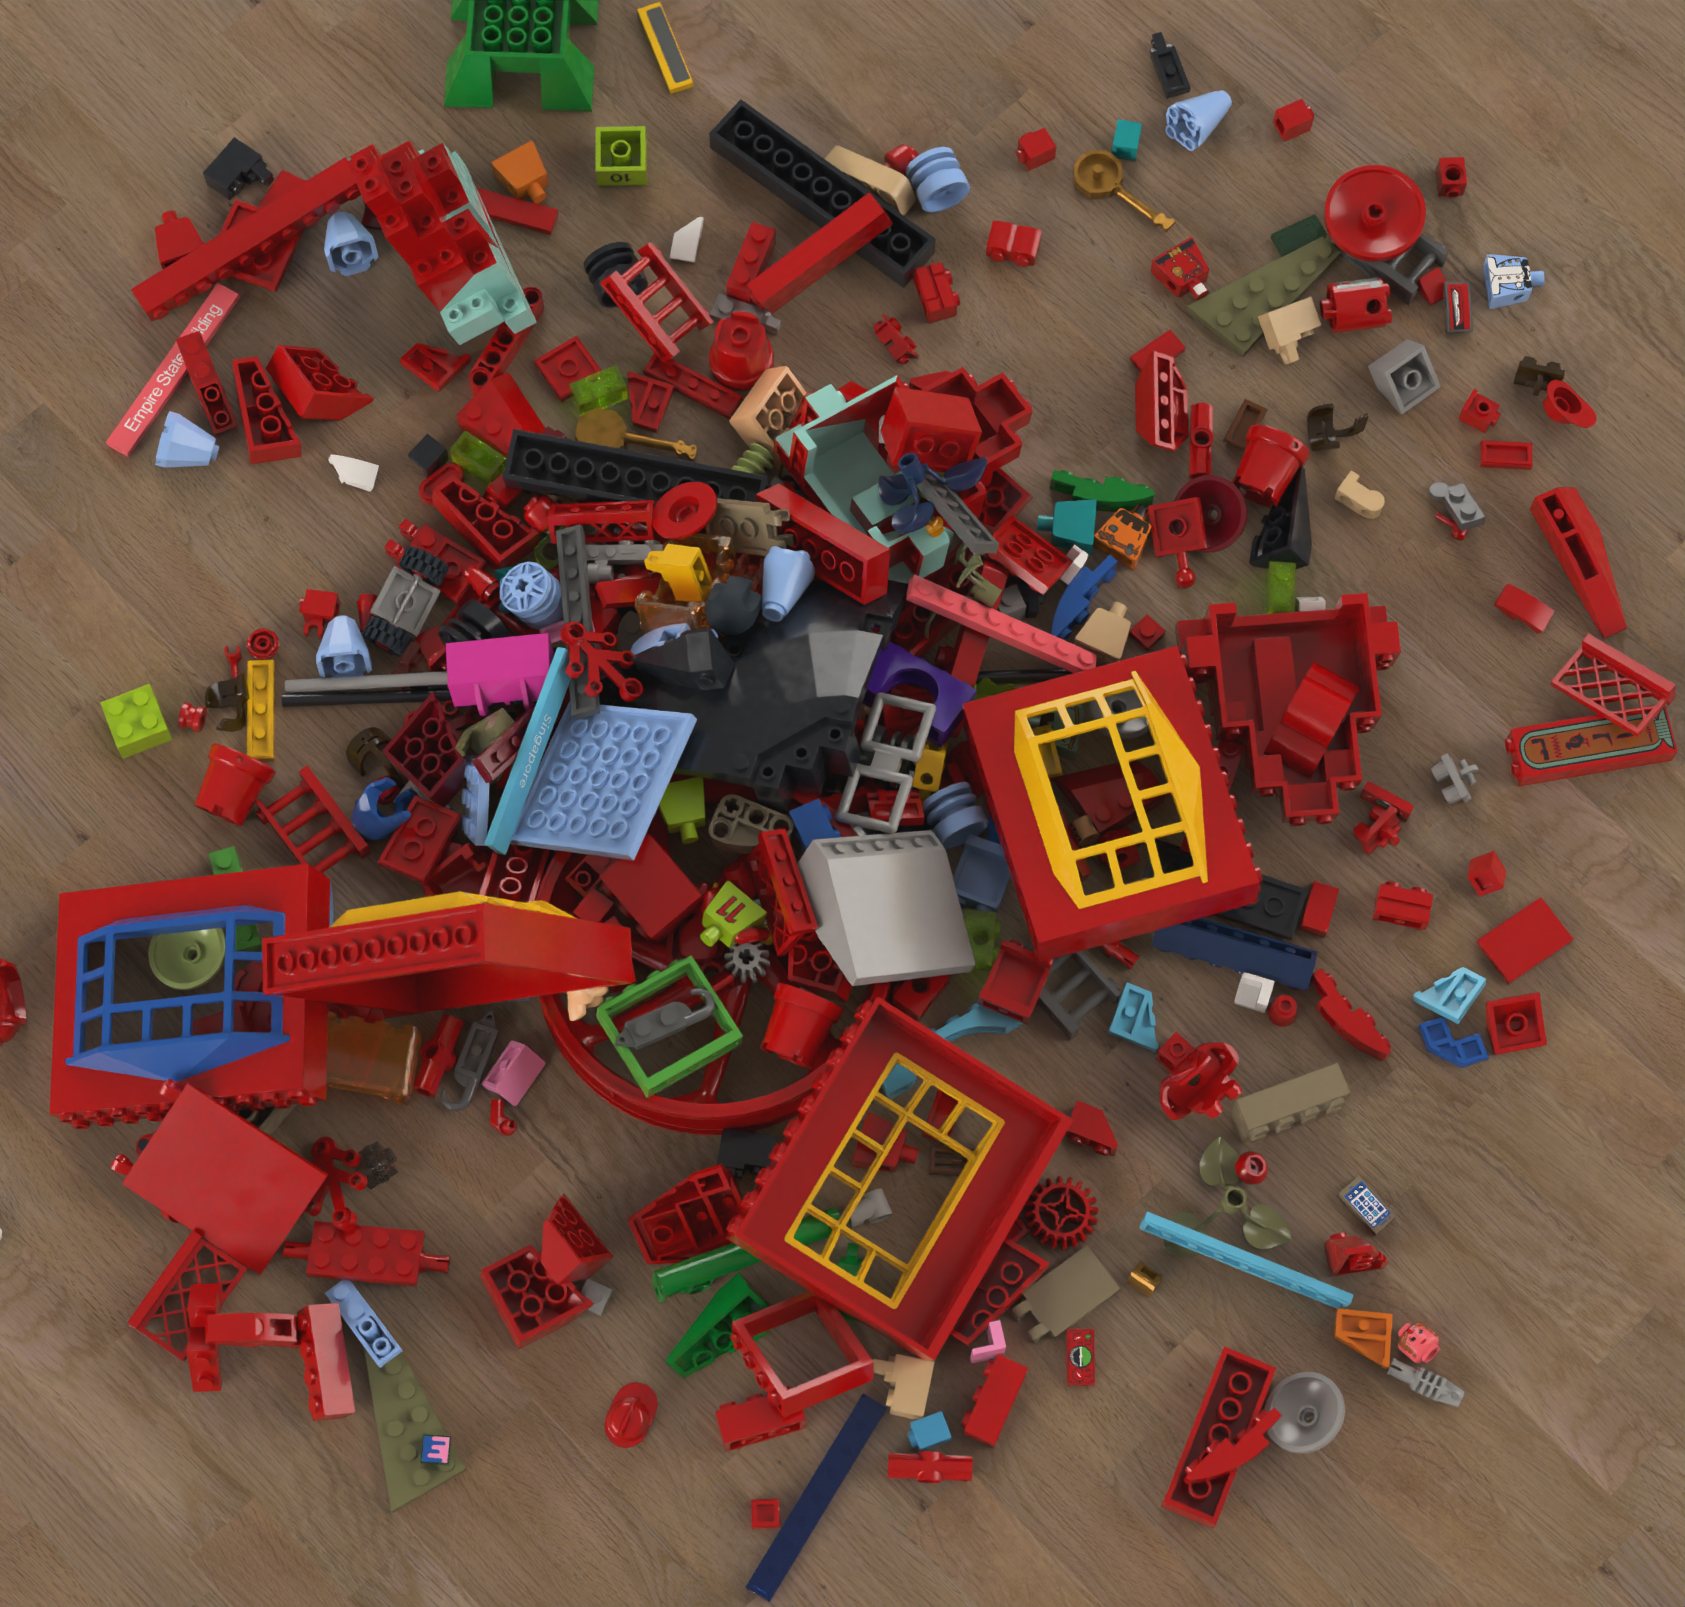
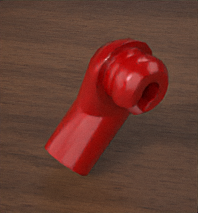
M492 1099L490 1124L501 1135L510 1136L516 1131L517 1124L514 1120L511 1121L504 1115V1100Z

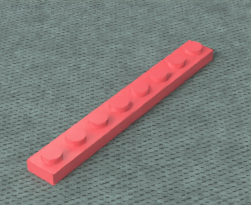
M915 574L909 579L906 600L1072 673L1096 668L1097 654Z

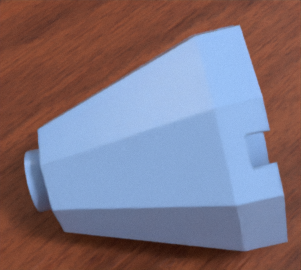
M342 211L331 216L327 223L324 247L330 271L336 272V269L345 276L367 271L371 266L370 261L373 258L376 261L379 257L373 236L351 213Z
M169 411L164 424L166 428L161 434L155 465L165 468L207 466L211 460L216 461L219 446L215 445L216 438L182 415Z
M340 615L328 623L316 654V664L321 677L326 678V674L330 675L331 678L363 676V672L366 670L367 674L372 671L369 650L354 619Z

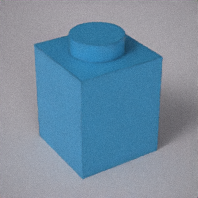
M942 1411L910 1422L911 1430L907 1431V1436L912 1448L917 1446L919 1452L951 1442L952 1437Z

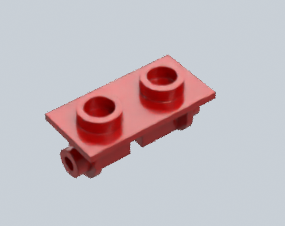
M882 314L881 316L885 321H878L874 324V333L885 346L891 341L894 342L887 350L896 362L905 365L910 361V355L918 358L919 355L914 350L917 345L908 335L904 337L900 332L903 327L895 317L889 318Z

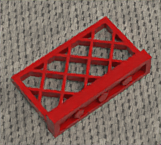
M1589 633L1582 640V646L1551 680L1552 687L1637 738L1664 706H1669L1675 699L1676 685ZM1582 656H1585L1593 662V666L1578 668L1577 662ZM1610 671L1614 674L1615 679L1600 681L1598 672ZM1595 673L1596 682L1581 684V674ZM1576 675L1578 684L1567 686L1561 681L1564 677ZM1632 684L1636 687L1637 692L1622 694L1620 685ZM1616 686L1618 695L1603 697L1601 688ZM1598 688V698L1589 699L1583 695V690ZM1654 697L1659 702L1655 706L1644 707L1642 698ZM1638 699L1640 708L1625 710L1623 701ZM1620 702V711L1610 712L1605 709L1604 703ZM1642 715V722L1637 727L1627 722L1626 716Z
M786 829L761 832L757 836L759 844L746 857V861L761 907L767 912L765 919L777 956H784L806 933L815 932L818 925Z
M192 1230L130 1317L127 1324L183 1361L187 1356V1345L182 1353H180L171 1346L170 1335L185 1332L187 1333V1339H189L190 1328L188 1327L186 1315L188 1310L187 1308L185 1309L183 1293L190 1292V1288L182 1289L180 1278L184 1273L196 1271L198 1284H201L199 1270L216 1267L223 1305L248 1268ZM203 1246L213 1252L214 1264L198 1266L197 1255ZM217 1256L225 1261L218 1263ZM193 1260H194V1261H195V1267H193V1268H188V1267L190 1266V1264H191V1263L193 1262ZM231 1264L239 1270L233 1280L221 1282L219 1266ZM178 1283L179 1290L172 1291ZM230 1284L223 1293L222 1286ZM180 1294L182 1309L166 1312L164 1304L166 1298L170 1295ZM162 1306L163 1313L156 1314L158 1309ZM183 1313L186 1329L169 1332L167 1316ZM164 1318L166 1333L154 1335L145 1329L151 1319ZM167 1336L168 1344L159 1337Z

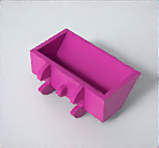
M543 633L446 643L447 681L454 707L477 705L481 716H488V706L498 702H505V705L508 706L512 705L513 701L523 700L525 710L527 711L534 705L533 701H537L555 655L549 634Z

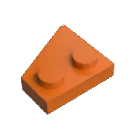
M1337 1308L1334 1338L1382 1368L1388 1369L1390 1365L1393 1314Z

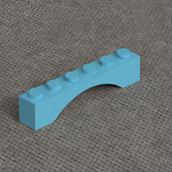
M976 1003L968 1009L967 1014L961 1017L955 1015L945 1022L944 1027L938 1030L935 1028L930 1030L951 1042L960 1037L975 1033L1007 1034L1024 1023ZM896 1064L881 1085V1088L887 1098L892 1100L913 1088L917 1075L902 1065Z

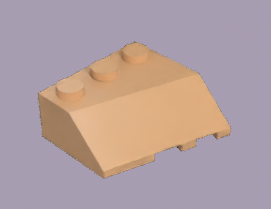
M787 366L766 369L729 422L748 447L754 442L767 449L774 457V460H770V463L773 467L780 470L781 461L773 451L775 438L790 430L789 426L807 392Z

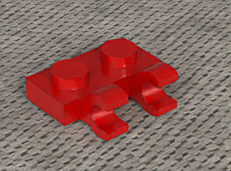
M406 519L399 526L401 529L400 533L413 540L410 546L425 550L427 553L434 554L445 536L425 524L419 530ZM390 539L384 547L386 549L385 553L398 560L395 565L400 568L398 564L405 550L398 543Z

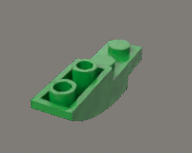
M1065 470L1053 471L1049 488L1071 495L1072 501L1097 500L1096 511L1117 512L1120 508L1131 511L1138 504L1144 507L1151 506L1155 491L1151 490L1148 486L1143 484L1134 485L1120 477L1106 476L1102 485L1092 478L1083 479L1076 477L1073 473Z

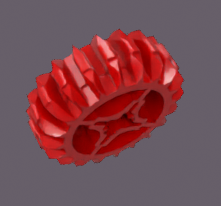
M1057 1176L1056 1184H1053V1181L1047 1178V1188L1043 1184L1038 1183L1036 1188L1039 1193L1032 1191L1030 1198L1034 1201H1026L1025 1207L1031 1209L1025 1212V1218L1033 1219L1027 1223V1228H1037L1032 1236L1037 1238L1042 1234L1043 1237L1040 1242L1042 1245H1045L1047 1240H1051V1249L1056 1248L1057 1242L1061 1243L1062 1250L1067 1249V1242H1070L1071 1246L1076 1248L1078 1246L1076 1238L1085 1243L1087 1237L1084 1233L1092 1235L1094 1229L1090 1225H1097L1098 1219L1093 1217V1215L1099 1213V1208L1090 1207L1096 1203V1198H1086L1091 1190L1086 1188L1084 1191H1081L1083 1182L1078 1181L1076 1186L1071 1185L1072 1177H1068L1067 1182L1062 1183V1177ZM1062 1193L1061 1199L1058 1202L1042 1203L1048 1196ZM1070 1195L1081 1204L1084 1214L1079 1213V1210L1074 1209L1070 1205ZM1065 1202L1064 1209L1066 1215L1061 1219V1223L1058 1224L1059 1217L1057 1211ZM1039 1212L1045 1213L1044 1216L1053 1220V1231L1042 1222ZM1076 1221L1082 1223L1071 1232L1061 1233L1063 1226L1067 1223L1075 1224Z

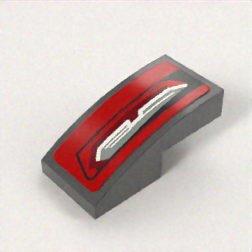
M1469 281L1443 282L1446 333L1473 332Z

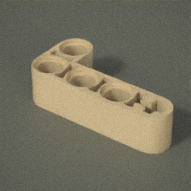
M837 145L825 157V160L903 216L916 202V197L909 180L898 171Z

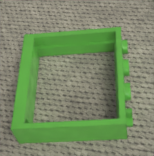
M692 955L679 961L676 959L669 965L670 968L662 972L657 970L646 977V981L639 985L636 983L629 985L622 991L623 994L614 999L613 997L606 998V1001L597 1008L596 1018L614 1045L620 1033L611 1021V1017L686 975L695 988L705 989L713 995L715 1009L712 1015L725 1035L647 1078L628 1047L615 1046L647 1098L742 1044L743 1035ZM700 995L706 1004V999L702 995Z

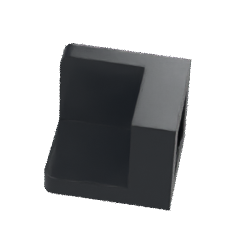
M426 434L408 454L409 459L423 469L426 478L449 460L447 448L429 434Z

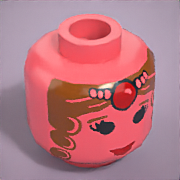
M1416 1322L1412 1325L1407 1323L1398 1332L1400 1337L1398 1348L1414 1363H1428L1436 1356L1440 1349L1438 1346V1336L1422 1322Z

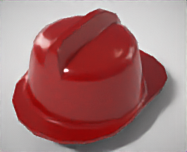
M1561 380L1550 381L1547 385L1548 395L1542 401L1546 414L1556 423H1573L1584 428L1594 426L1596 414L1589 404L1567 383Z
M629 1383L622 1387L615 1395L606 1415L604 1428L608 1439L616 1446L623 1448L634 1447L642 1442L647 1435L658 1408L657 1396L652 1388L643 1383Z

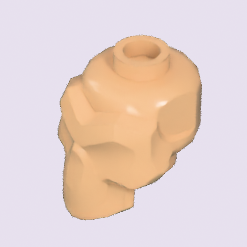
M601 987L566 992L568 994L570 1021H576L585 1016L586 1008L602 1004L604 1002L603 996L608 992L609 988Z

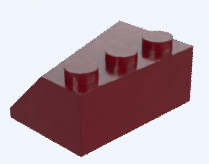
M432 692L382 750V753L423 794L443 807H446L462 788L466 758L455 749L458 741L436 694Z

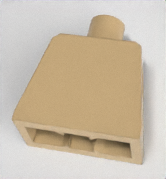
M1113 602L1109 611L1097 608L1077 634L1074 645L1097 654V659L1107 664L1121 661L1131 622L1123 618L1127 607L1120 602Z

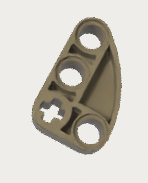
M729 794L720 801L708 830L710 842L714 847L732 853L750 854L759 844L757 836L761 832L775 830L779 826H784L788 828L787 835L791 842L794 836V827L792 820L788 816L738 795ZM732 806L737 808V811L733 810L732 813L727 811V808L731 810ZM754 816H760L764 820L760 824H753L750 822V819ZM719 829H724L728 832L722 838L714 835Z

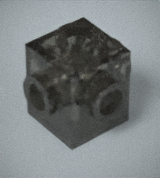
M379 1141L367 1145L362 1151L358 1152L361 1156V1161L355 1167V1170L367 1177L368 1182L366 1186L370 1190L379 1184L387 1182L398 1173L394 1164L397 1161L394 1152L390 1147L384 1148Z

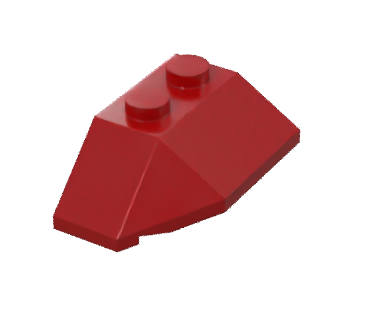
M1152 351L1135 384L1136 432L1152 446L1173 452L1189 436L1188 391L1180 372L1175 366L1174 357Z

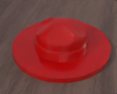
M688 482L669 490L659 499L653 509L652 525L655 531L660 536L673 540L683 539L699 532L711 521L716 512L718 500L714 490L702 482Z

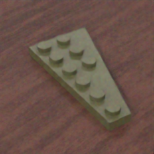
M1320 237L1193 302L1186 307V311L1244 356L1264 336L1258 316L1295 303L1340 257L1341 251L1325 238Z
M387 1324L384 1325V1326L386 1327V1329L388 1330V1332H389V1333L391 1334V1336L393 1337V1335H392V1333H391L389 1327L387 1326ZM364 1348L391 1512L394 1513L467 1470L450 1439L447 1463L422 1461L424 1436L448 1437L446 1431L403 1353H399L379 1368Z

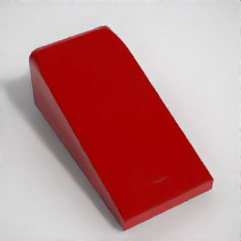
M1316 881L1313 882L1299 928L1300 931L1325 938L1339 888Z

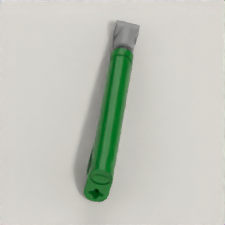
M876 1189L864 1194L846 1226L849 1225L850 1228H853L868 1221L870 1224H874L891 1217L893 1213L883 1189ZM847 1204L843 1205L841 1210L832 1207L824 1210V1213L835 1220H839ZM810 1215L802 1218L794 1239L807 1246L829 1238L832 1228ZM731 1243L654 1271L652 1285L656 1297L661 1304L666 1302L667 1297L677 1293L692 1295L702 1292L712 1286L715 1278L762 1262V1260L736 1244Z

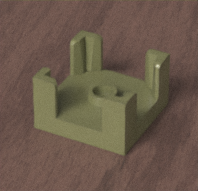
M502 708L464 730L455 749L463 757L466 756L470 747L479 755L515 721ZM503 772L490 782V786L499 781Z

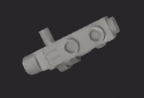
M629 540L619 541V545H586L589 584L613 581V565H645L644 561L648 557L649 552L664 551V545L656 540H646L642 545H634V542Z

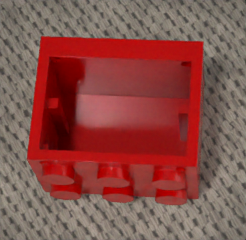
M895 387L880 430L892 465L898 466V460L903 455L915 453L921 464L927 463L933 471L943 473L957 464L971 461L982 434L969 398Z
M650 834L644 837L634 860L618 859L599 876L603 881L600 885L610 898L618 899L621 902L618 908L631 921L635 919L638 922L635 928L648 941L653 939L659 943L699 909L704 898L698 888Z

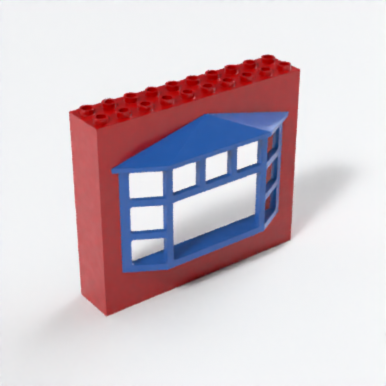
M309 864L59 893L49 1114L59 1118L62 1123L72 1124L75 1129H88L92 1124L110 1127L114 1126V1122L138 1124L139 1120L142 1119L160 1122L164 1120V1117H166L176 1101L164 1097L159 1092L167 1079L174 1080L182 1090L190 1082L236 1114L240 1112V1109L258 1112L264 1111L265 1107L274 1106L277 1109L290 1108V1104L314 1106L316 1102L326 1101L328 1003L263 995V992L234 991L236 961L263 962L262 952L235 951L236 926L272 922L273 937L329 928L330 878ZM226 927L223 992L113 1004L116 940ZM105 941L104 966L88 972L89 943ZM104 977L103 1005L86 1012L87 983ZM224 1002L223 1031L221 1033L192 1036L194 1005ZM234 1002H270L271 1032H233ZM183 1006L182 1036L152 1040L153 1010ZM143 1011L141 1041L112 1044L113 1015ZM102 1016L101 1045L85 1051L86 1022Z

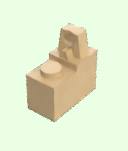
M1312 297L1258 316L1269 350L1275 349L1277 354L1280 353L1284 365L1299 360L1296 350L1298 346L1297 340L1314 334L1313 328L1321 326Z
M896 1354V1357L889 1356L888 1361L873 1359L874 1373L885 1375L884 1381L889 1382L890 1386L895 1387V1390L889 1389L886 1405L891 1406L890 1414L915 1420L923 1418L934 1362Z

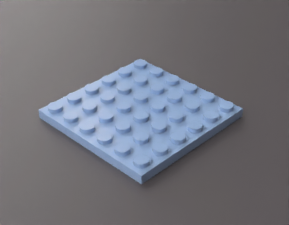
M569 702L537 769L510 844L634 860L697 719L689 713L600 705V714L576 720L571 715V703Z

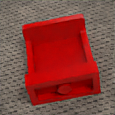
M1003 940L989 977L979 994L977 1004L1028 1025L1052 969L1053 960L1038 962L1035 951L1025 949V946L1018 941L1010 940L1008 942Z

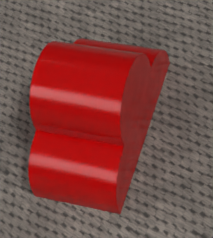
M1313 662L1283 715L1264 754H1281L1283 764L1311 778L1360 686Z

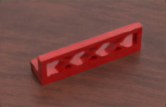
M654 500L552 504L547 516L551 544H557L556 525H565L569 528L579 524L581 526L591 524L597 529L594 534H586L584 532L585 543L654 540L655 533L652 525L653 509L655 507ZM635 522H646L647 532H637L631 526ZM609 523H616L623 530L620 533H611L606 527Z

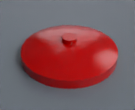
M1365 165L1352 169L1342 175L1331 187L1324 207L1325 226L1333 242L1348 255L1371 262L1391 260L1407 252L1419 239L1426 218L1425 201L1414 181L1401 171L1383 165Z

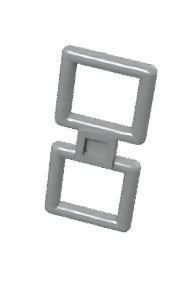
M881 692L875 695L859 743L862 750L874 752L875 754L871 766L857 764L854 777L848 776L835 816L838 822L894 834L897 831L913 783L912 776L899 773L903 759L914 762L920 760L936 712L934 704ZM884 704L924 713L912 750L872 741ZM860 775L901 784L888 822L848 813Z

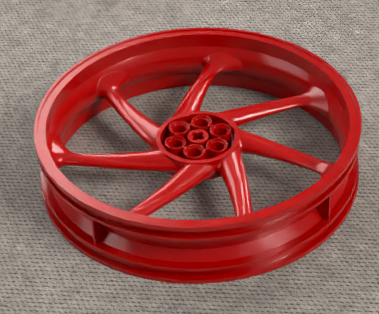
M672 774L669 783L700 776ZM703 777L705 804H719L722 798L729 794H735L759 804L752 787ZM794 791L789 811L814 801L818 797L813 794ZM819 799L821 805L826 804L821 799ZM827 805L832 816L829 822L833 829L837 828L841 837L859 836L850 824L838 822L835 818L837 812ZM657 808L648 828V834L654 837L672 858L666 826ZM779 826L775 829H786V832H788V828L784 826ZM557 851L542 879L536 901H546L573 916L572 912L578 906L576 889L565 878L588 854ZM741 854L732 864L742 862L744 867L749 869L746 857L749 854ZM724 873L715 881V883L719 884V889L725 884L723 880ZM694 913L666 936L665 942L658 943L652 939L648 941L643 936L631 933L632 959L655 971L660 970V972L670 968L669 965L676 959L677 961L681 960L683 957L679 951L680 936L685 925L694 917ZM718 940L719 952L714 959L696 962L704 976L710 971L720 973L726 970L725 964L728 961L724 959V954L731 953V951L720 940ZM764 944L763 950H768L770 954L767 958L770 961V967L763 968L766 975L761 977L756 974V979L762 982L773 994L775 993L777 983L799 988L797 984L788 980V971L768 946ZM745 957L746 960L742 959L743 964H749V960L752 962L751 957ZM686 975L677 980L673 986L663 993L611 1019V1021L621 1034L626 1022L674 1001L684 1003L689 1009L704 1001L699 994H690V991L696 988ZM740 976L734 979L735 987L718 997L738 1029L747 1003L751 977H747L745 984L741 983ZM893 981L868 984L862 1003H865L867 999L870 1001L877 996L889 1003ZM561 993L538 996L549 1031L561 1054L574 1072L596 1094L633 1118L655 1127L679 1133L722 1135L723 1128L752 1132L794 1118L800 1114L797 1108L805 1096L808 1097L814 1091L811 1085L819 1073H823L829 1066L825 1063L833 1049L837 1050L842 1044V1041L834 1038L829 1031L814 1060L812 1068L808 1069L805 1076L780 1090L762 1097L724 1104L717 1101L718 1090L732 1052L730 1051L707 1064L699 1089L677 1097L667 1098L654 1094L647 1098L639 1086L620 1076L594 1053V1046L610 1039L601 1024L592 1026L580 1019L570 1021L569 1012L566 1009ZM716 1020L712 1041L725 1035Z

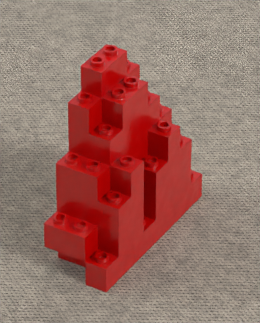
M1368 593L1341 595L1335 608L1330 610L1236 616V602L1209 604L1204 619L1177 621L1175 627L1176 642L1180 655L1185 654L1188 678L1193 677L1195 684L1207 682L1210 716H1214L1216 740L1223 738L1225 741L1239 742L1240 745L1246 746L1244 750L1246 769H1250L1252 793H1260V797L1275 796L1280 798L1282 823H1290V826H1302L1306 824V821H1316L1317 824L1332 823V819H1336L1339 815L1337 788H1340V791H1351L1356 789V786H1359L1362 781L1357 733L1370 732L1382 716L1377 671L1389 669L1401 653L1398 621L1387 622L1386 605L1369 607ZM1315 662L1355 683L1360 688L1312 777L1309 778L1283 764L1281 754L1266 755L1264 751L1312 663Z

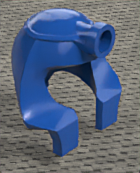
M385 777L369 784L364 789L361 798L355 801V809L351 816L354 828L365 840L381 841L390 837L399 826L410 818L411 812L406 810L413 797L417 795V792L408 788L398 794L395 798L396 810L394 814L385 818L377 808L378 798L381 793L395 786L396 783Z

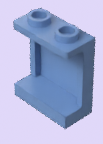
M968 834L962 856L953 876L960 907L968 906L974 908L975 912L983 916H990V914L996 916L1011 878L1002 846Z

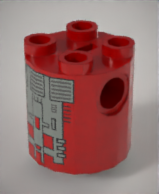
M1380 277L1329 283L1326 289V299L1320 300L1322 320H1329L1334 334L1385 327L1386 324L1392 323L1391 309L1387 308L1386 298H1390L1389 284L1383 283ZM1371 300L1370 306L1367 307V303Z

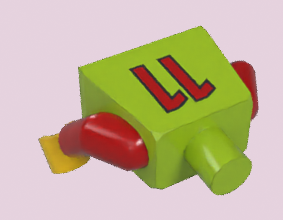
M729 880L725 882L721 889L718 888V883H714L713 888L704 893L701 912L703 914L702 925L706 930L701 933L700 938L707 946H713L718 940L728 947H733L737 943L745 944L755 941H761L766 945L773 943L768 925L766 924L765 927H762L767 912Z

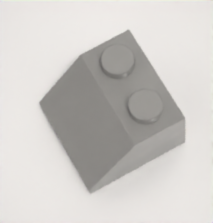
M1408 339L1368 366L1376 387L1400 414H1404L1441 387L1424 345Z

